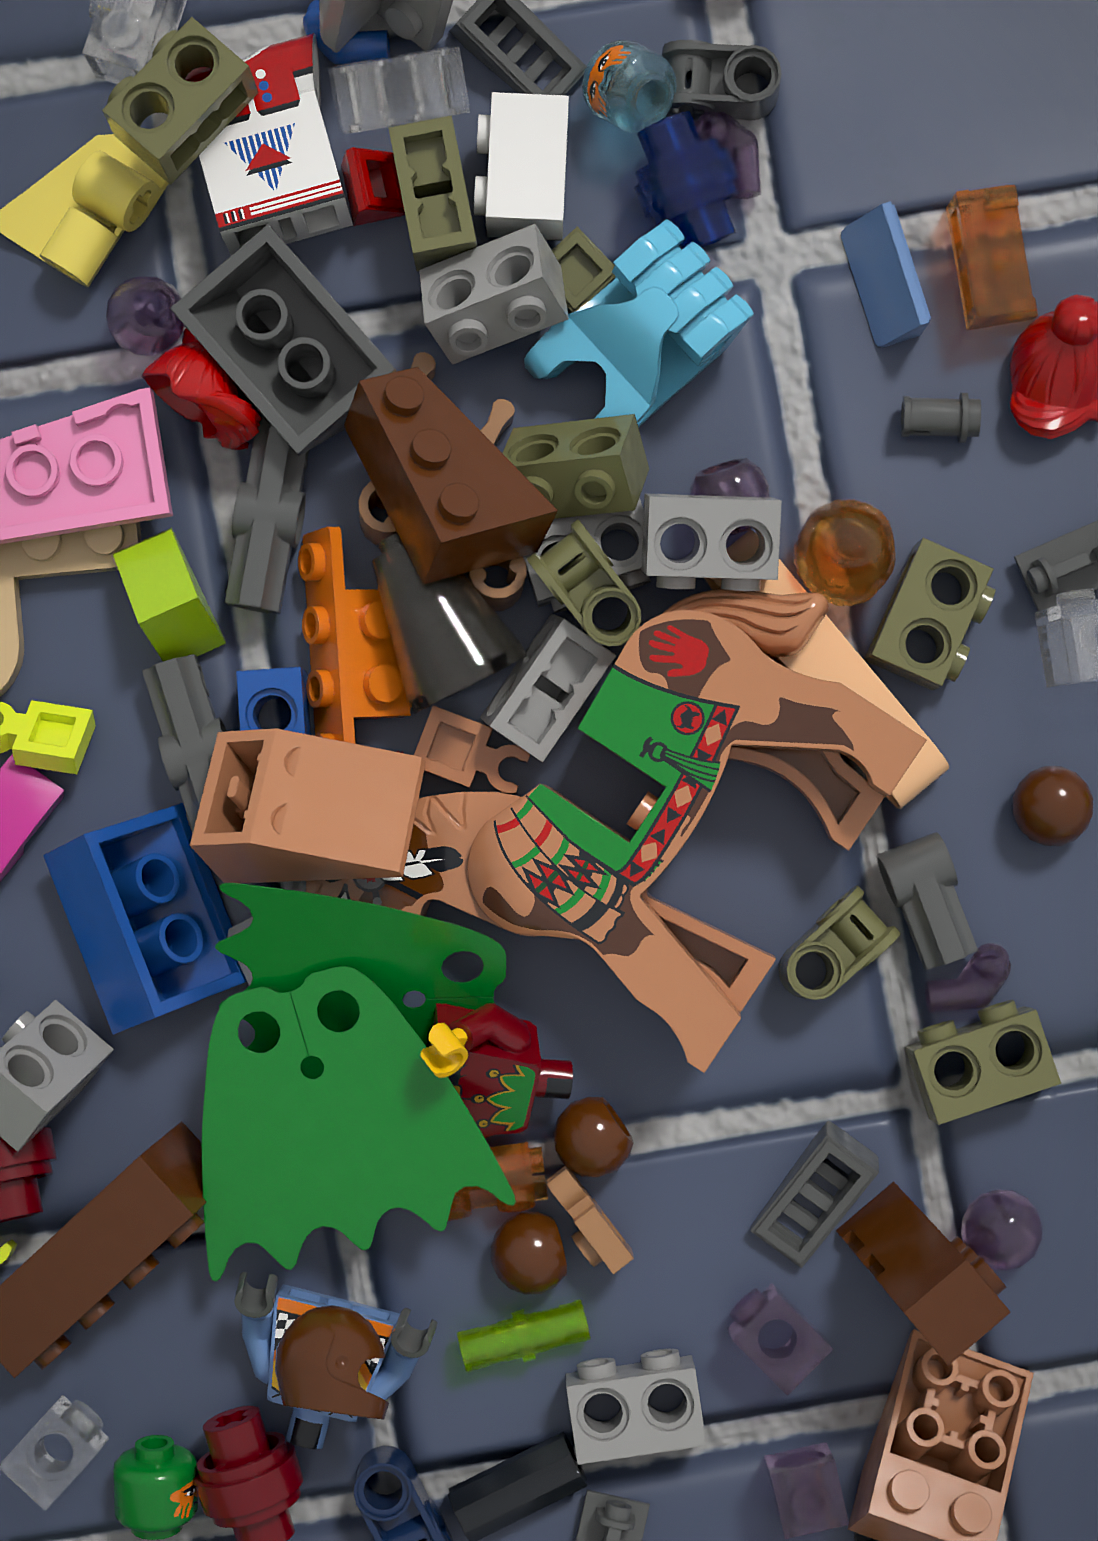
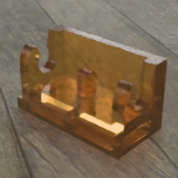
M1004 185L969 191V189L956 191L946 207L967 331L1035 320L1038 317L1036 299L1032 294L1018 213L1019 202L1016 185Z

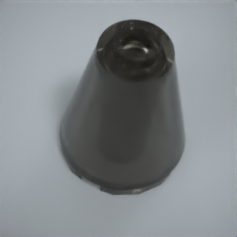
M398 533L377 543L381 555L373 559L371 564L407 703H409L414 714L527 657L522 643L464 574L423 585Z

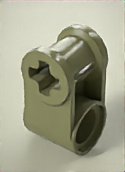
M577 519L571 524L572 532L543 555L539 556L533 553L527 558V561L560 604L566 605L593 640L606 646L622 645L639 628L641 609L634 596L611 568L614 566L580 520ZM582 553L577 559H575L573 562H571L568 566H566V567H565L564 569H562L561 571H558V570H559L560 568H562L565 564H567L569 561H571L574 557H576L578 554ZM606 597L622 599L627 605L625 621L619 627L612 630L598 628L592 622V612L595 605Z
M858 885L854 886L833 903L817 919L816 924L788 948L781 957L778 968L780 981L784 988L792 995L811 1000L829 997L859 970H862L878 958L900 936L901 932L894 925L887 927L863 901L864 891ZM808 952L819 955L826 966L825 979L819 986L813 989H808L800 984L795 970L801 956Z

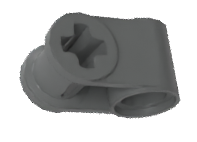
M676 40L668 42L662 47V58L668 62L666 95L659 100L658 110L661 114L684 120L723 118L751 121L765 117L776 106L781 83V67L775 54L767 48L757 45L711 44L699 40ZM687 72H692L691 87L687 89L685 87ZM746 73H756L765 78L769 85L760 93L749 94L740 90L735 81Z

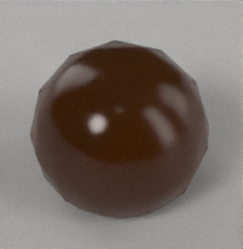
M1043 766L1031 771L1018 784L1013 796V815L1019 829L1030 840L1044 846H1062L1075 841L1088 828L1093 815V796L1087 783L1076 772L1062 766Z
M586 1097L571 1102L557 1118L553 1133L555 1151L560 1161L568 1169L582 1177H601L617 1172L630 1157L634 1144L625 1124L610 1103L603 1097Z
M521 1212L507 1219L496 1231L491 1245V1263L498 1278L511 1290L525 1295L542 1294L556 1287L567 1275L564 1248L553 1217L539 1212Z

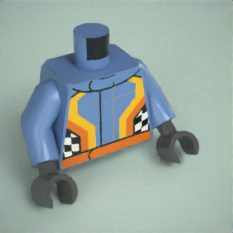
M242 1272L234 1299L235 1307L241 1313L242 1337L255 1377L261 1382L268 1384L267 1400L281 1405L283 1403L275 1373L276 1348L291 1323L308 1310L330 1305L345 1307L358 1312L371 1323L382 1342L385 1358L366 1360L358 1372V1381L365 1391L384 1400H387L410 1378L419 1358L428 1351L437 1329V1322L433 1319L425 1330L411 1327L407 1322L411 1311L409 1308H404L401 1313H396L285 1284L282 1285L276 1295L278 1277L274 1274H269L266 1288L256 1289L247 1283V1272ZM293 1407L286 1440L303 1448L322 1449L331 1417L348 1422H356L358 1416Z

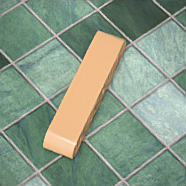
M748 530L726 549L729 557L733 561L738 562L750 559L758 549V535L754 531ZM780 559L778 580L761 579L760 591H757L780 595L807 593ZM704 578L712 590L721 589L722 578ZM825 615L805 647L797 654L788 657L768 656L780 665L800 674L842 683L927 739L891 795L885 796L898 809L901 810L949 770V764L939 749L827 615Z

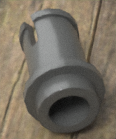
M960 392L959 399L910 398V396H903L901 406V437H909V435L957 436L958 443H966L967 437H979L981 427L980 399H969L968 393Z

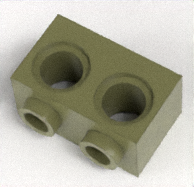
M191 17L179 30H172L160 39L154 48L150 61L134 77L128 76L114 87L102 112L114 136L171 185L258 94V90L249 65ZM208 67L213 69L210 75L201 81L189 82L185 80L187 75L196 68ZM151 114H168L164 123L156 128L145 129L141 127L142 122Z
M452 115L388 127L416 271L418 272L428 266L476 248V236Z
M635 414L513 428L503 450V455L558 510L554 519L635 510L649 471Z
M923 537L913 546L864 657V661L932 691L943 686L945 679L955 682L970 651V647L962 644L971 621L978 624L982 622L994 598L996 589L987 586L994 568ZM936 573H948L958 580L961 586V597L957 604L947 605L936 599L931 588L932 579ZM922 630L930 634L934 639L936 653L930 663H919L913 660L907 653L906 638L910 631Z
M1007 1000L978 1010L977 1013L980 1019L978 1022L956 1029L954 1020H948L917 1031L920 1041L904 1047L930 1120L940 1125L1062 1084L1036 1009L1026 1006L1017 1008L1014 1000ZM1017 1031L1024 1041V1053L1016 1063L1003 1066L996 1056V1044L1005 1033ZM952 1051L958 1052L964 1061V1073L955 1084L941 1086L935 1078V1064L943 1054Z

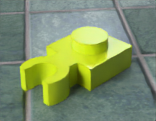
M31 700L26 714L15 713L10 705L0 702V753L12 749L15 765L77 775L96 727L93 710Z

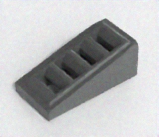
M477 0L449 30L470 53L520 94L565 95L589 69L521 0ZM496 10L504 19L487 36L479 27ZM515 26L524 35L505 54L497 45ZM535 44L543 52L523 72L516 63ZM554 60L562 69L541 90L534 81Z
M827 1121L753 1222L750 1231L802 1268L878 1175L879 1159L877 1155L837 1125ZM829 1153L852 1169L851 1173L848 1175L826 1159ZM814 1172L839 1189L834 1196L809 1179ZM799 1193L822 1209L823 1212L819 1217H816L794 1201L793 1198ZM782 1212L808 1230L803 1239L777 1221Z

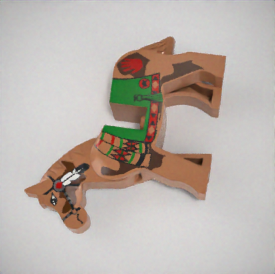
M724 589L704 591L678 601L661 615L644 623L633 633L578 727L584 734L665 787L659 798L648 791L630 817L627 825L637 831L631 840L550 786L544 784L538 785L523 797L500 792H455L432 795L418 799L403 877L306 881V892L381 905L425 917L430 903L433 900H440L515 934L581 940L591 946L601 956L636 1000L656 1012L668 1023L684 1049L687 1062L705 1073L740 1021L741 1011L775 962L776 957L652 897L648 892V887L675 858L696 828L717 788L727 760L762 767L791 783L811 804L822 822L829 840L844 850L849 851L884 797L891 795L927 739L842 683L800 674L768 657L792 656L805 647L829 611L828 600L822 594L795 593L780 595L757 591ZM839 753L854 761L865 774L867 781L845 763Z

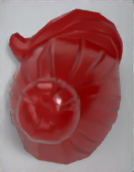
M1076 294L1061 300L1056 306L1055 311L1046 313L1034 320L1023 330L1015 342L1009 365L1012 383L1010 409L1018 425L1029 434L1054 439L1076 430L1088 421L1098 422V302L1090 296Z
M187 328L183 331L181 345L164 352L144 370L141 377L167 405L184 418L202 424L204 438L217 439L224 448L242 450L248 449V441L259 433L258 427L262 418L249 402L241 399L240 388Z

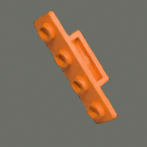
M327 526L304 534L302 539L303 545L298 555V569L301 578L305 581L307 604L302 619V631L305 641L309 644L311 672L306 683V693L309 704L314 710L315 736L355 744L354 719L411 716L402 589H345L341 528Z

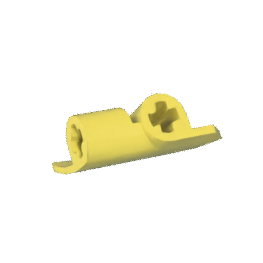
M114 134L96 135L29 189L0 209V234L85 287H89L123 232H132L143 224L169 183L118 140Z

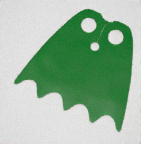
M222 883L219 886L222 892L239 900L248 907L253 917L248 928L215 944V948L220 953L240 961L251 971L253 979L244 991L258 987H267L275 992H289L303 985L305 978L311 973L340 966L351 967L366 975L388 996L426 1047H428V1034L431 1030L436 1003L475 1010L487 1003H494V990L506 978V953L501 944L486 935L456 924L381 905L302 891L239 883ZM460 951L472 952L482 959L483 970L477 978L471 981L454 982L442 973V963L447 956ZM332 991L325 994L317 1007L318 1018L321 1024L335 1032H344L351 1029L357 1023L360 1015L356 999L344 991ZM410 991H419L426 998L421 1006L415 1008L406 1006L402 999ZM252 1012L243 1018L255 1030V1038L246 1048L256 1053L267 1052L273 1049L280 1037V1027L276 1019L264 1012ZM308 1054V1057L303 1059L301 1063V1072L309 1079L320 1077L324 1071V1064L315 1056H309Z
M340 966L311 973L305 978L303 985L289 992L281 993L267 987H258L229 996L221 1004L216 1015L208 1048L202 1121L203 1198L206 1201L203 1205L209 1274L215 1282L221 1278L228 1259L234 1250L245 1243L259 1244L285 1269L291 1270L297 1263L306 1237L314 1229L322 1226L332 1227L341 1231L359 1249L367 1250L371 1246L378 1220L390 1209L403 1208L410 1210L421 1217L433 1229L443 1231L447 1226L454 1196L463 1187L478 1186L489 1191L507 1205L514 1206L516 1203L515 1194L496 1157L448 1076L438 1078L434 1075L420 1057L423 1048H427L388 996L366 975L354 968ZM332 991L349 993L356 999L359 1005L360 1015L357 1023L351 1029L344 1032H335L327 1029L318 1018L317 1007L319 1001L325 994ZM252 1012L270 1014L276 1019L280 1027L278 1043L267 1052L256 1053L250 1051L242 1045L239 1039V1024L246 1015ZM308 1054L309 1056L319 1058L324 1064L322 1075L316 1079H309L301 1072V1063L303 1059L308 1057Z

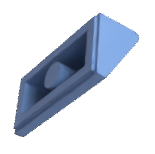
M891 201L874 208L841 231V240L874 342L877 347L881 348L921 336L931 320L895 205H892Z

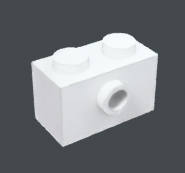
M492 92L491 115L479 114L477 154H489L488 177L476 176L474 215L486 216L487 237L500 238L536 224L545 240L562 241L569 96Z

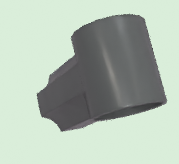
M939 833L929 834L877 854V863L883 882L894 905L902 909L910 936L913 939L924 969L928 970L946 965L978 951L954 888L958 885L956 871L948 849Z

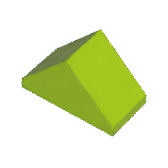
M172 527L113 553L138 624L163 662L192 654L200 656L226 644V640Z

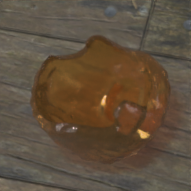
M855 499L834 500L812 511L801 528L793 547V563L803 584L811 593L822 594L827 598L828 603L836 606L852 607L871 599L891 576L896 561L895 543L890 521L880 509L875 508L872 504Z

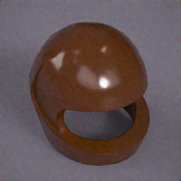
M334 1305L313 1308L295 1319L284 1332L276 1348L275 1373L283 1406L384 1420L389 1403L365 1391L358 1381V1372L366 1360L385 1358L382 1342L371 1323L356 1311Z

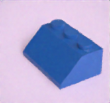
M184 803L83 834L43 855L113 1035L247 982L238 961L220 953L215 948V944L227 938L228 929L232 928L209 866L190 847L193 833L187 820Z

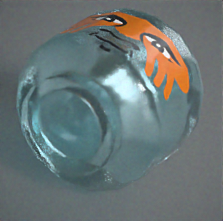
M616 40L605 44L592 56L584 72L582 88L584 100L593 114L624 132L643 133L655 128L666 118L672 107L677 84L675 72L667 59L635 41Z

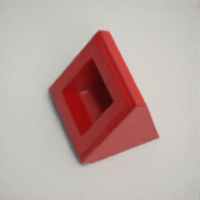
M355 147L346 150L341 169L353 225L358 226L405 215L393 152Z

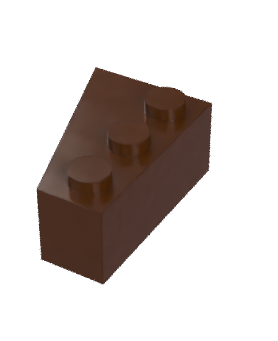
M419 367L359 381L344 428L423 585L538 552L558 510Z
M894 1181L836 1230L948 1366L1011 1313L997 1296L1007 1287L981 1256H978L969 1246H966L958 1236L950 1242Z

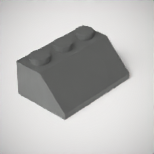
M269 224L170 308L298 456L345 430L344 424L360 380L396 372L392 364Z

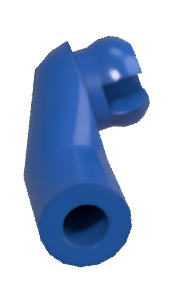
M314 0L309 4L307 12L303 17L304 31L306 35L313 33L316 35L318 50L330 62L338 65L390 62L388 30L358 31L340 51L334 52L324 44L320 35L319 0Z

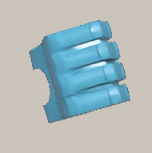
M666 219L643 237H640L613 262L615 266L612 273L616 278L578 311L569 313L568 320L553 325L526 354L524 364L525 368L534 378L549 379L557 377L568 366L577 361L596 362L606 373L605 407L595 418L635 414L639 428L666 402L717 359L729 347L754 313L748 303L737 294L729 300L725 298L734 286L727 274L718 267H715L704 275L702 272L711 261L704 249L695 242H691L681 250L679 246L685 238L679 228Z

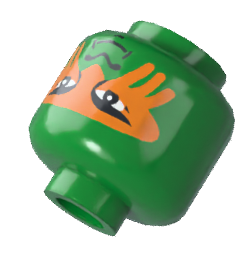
M150 1435L138 1439L135 1442V1447L123 1452L114 1462V1510L116 1519L124 1527L131 1529V1532L141 1539L159 1540L178 1534L182 1530L183 1525L188 1523L198 1510V1492L194 1482V1477L197 1474L196 1457L187 1448L174 1444V1440L165 1435Z

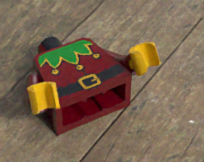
M436 1003L431 1030L428 1034V1047L423 1048L420 1057L438 1078L448 1076L485 1138L493 1135L516 1134L526 1130L535 1097L570 1098L573 1084L572 1062L570 1060L541 1059L537 1027L532 1022L519 1019L495 1003H487L475 1010Z

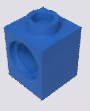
M302 667L236 671L240 731L262 729L259 723V712L262 706L271 699L279 698L286 700L291 708V720L284 730L311 735L309 701L306 693L307 671Z

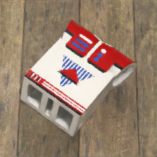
M314 33L258 50L243 59L250 67L258 94L199 155L219 231L230 255L234 254L267 224L271 226L285 244L353 226L320 110V66L316 35ZM208 67L196 68L187 75L185 80L189 82L201 81L208 77L213 69Z

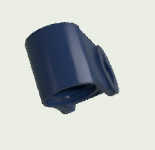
M383 1445L372 1448L363 1456L358 1465L354 1498L374 1541H453L441 1512L434 1501L429 1498L410 1458L404 1451L394 1446ZM386 1471L396 1475L402 1485L394 1493L388 1495L379 1494L372 1490L368 1485L367 1479L374 1473Z

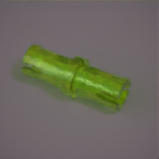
M581 1299L525 1314L524 1309L511 1312L512 1318L456 1332L466 1373L523 1358L524 1363L536 1360L535 1354L564 1345L591 1340Z

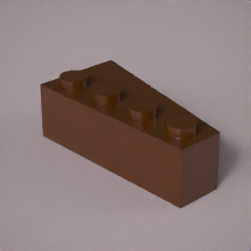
M183 1121L135 1159L0 1285V1363L14 1378L33 1361L41 1370L46 1368L72 1343L64 1335L72 1325L78 1321L85 1330L91 1327L115 1304L107 1293L121 1281L131 1290L160 1263L152 1255L154 1250L165 1240L176 1249L204 1223L202 1218L196 1213L206 1203V1200L203 1198L202 1142Z

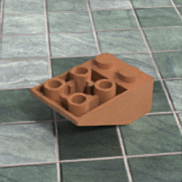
M277 728L218 732L190 847L224 883L403 877L426 761L420 756Z
M913 1329L907 1341L862 1469L848 1530L878 1541H997L1034 1373L967 1349L948 1366L918 1330Z

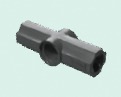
M260 416L262 419L259 422V433L254 436L247 480L246 482H241L234 505L232 536L236 538L229 569L225 604L249 611L281 614L292 548L298 547L303 528L306 493L302 492L310 450L298 456L264 416Z
M194 654L173 658L142 670L162 736L158 737L162 760L173 788L176 791L180 790L192 833L218 732L227 731L222 719L215 716L202 667L198 662L197 656Z

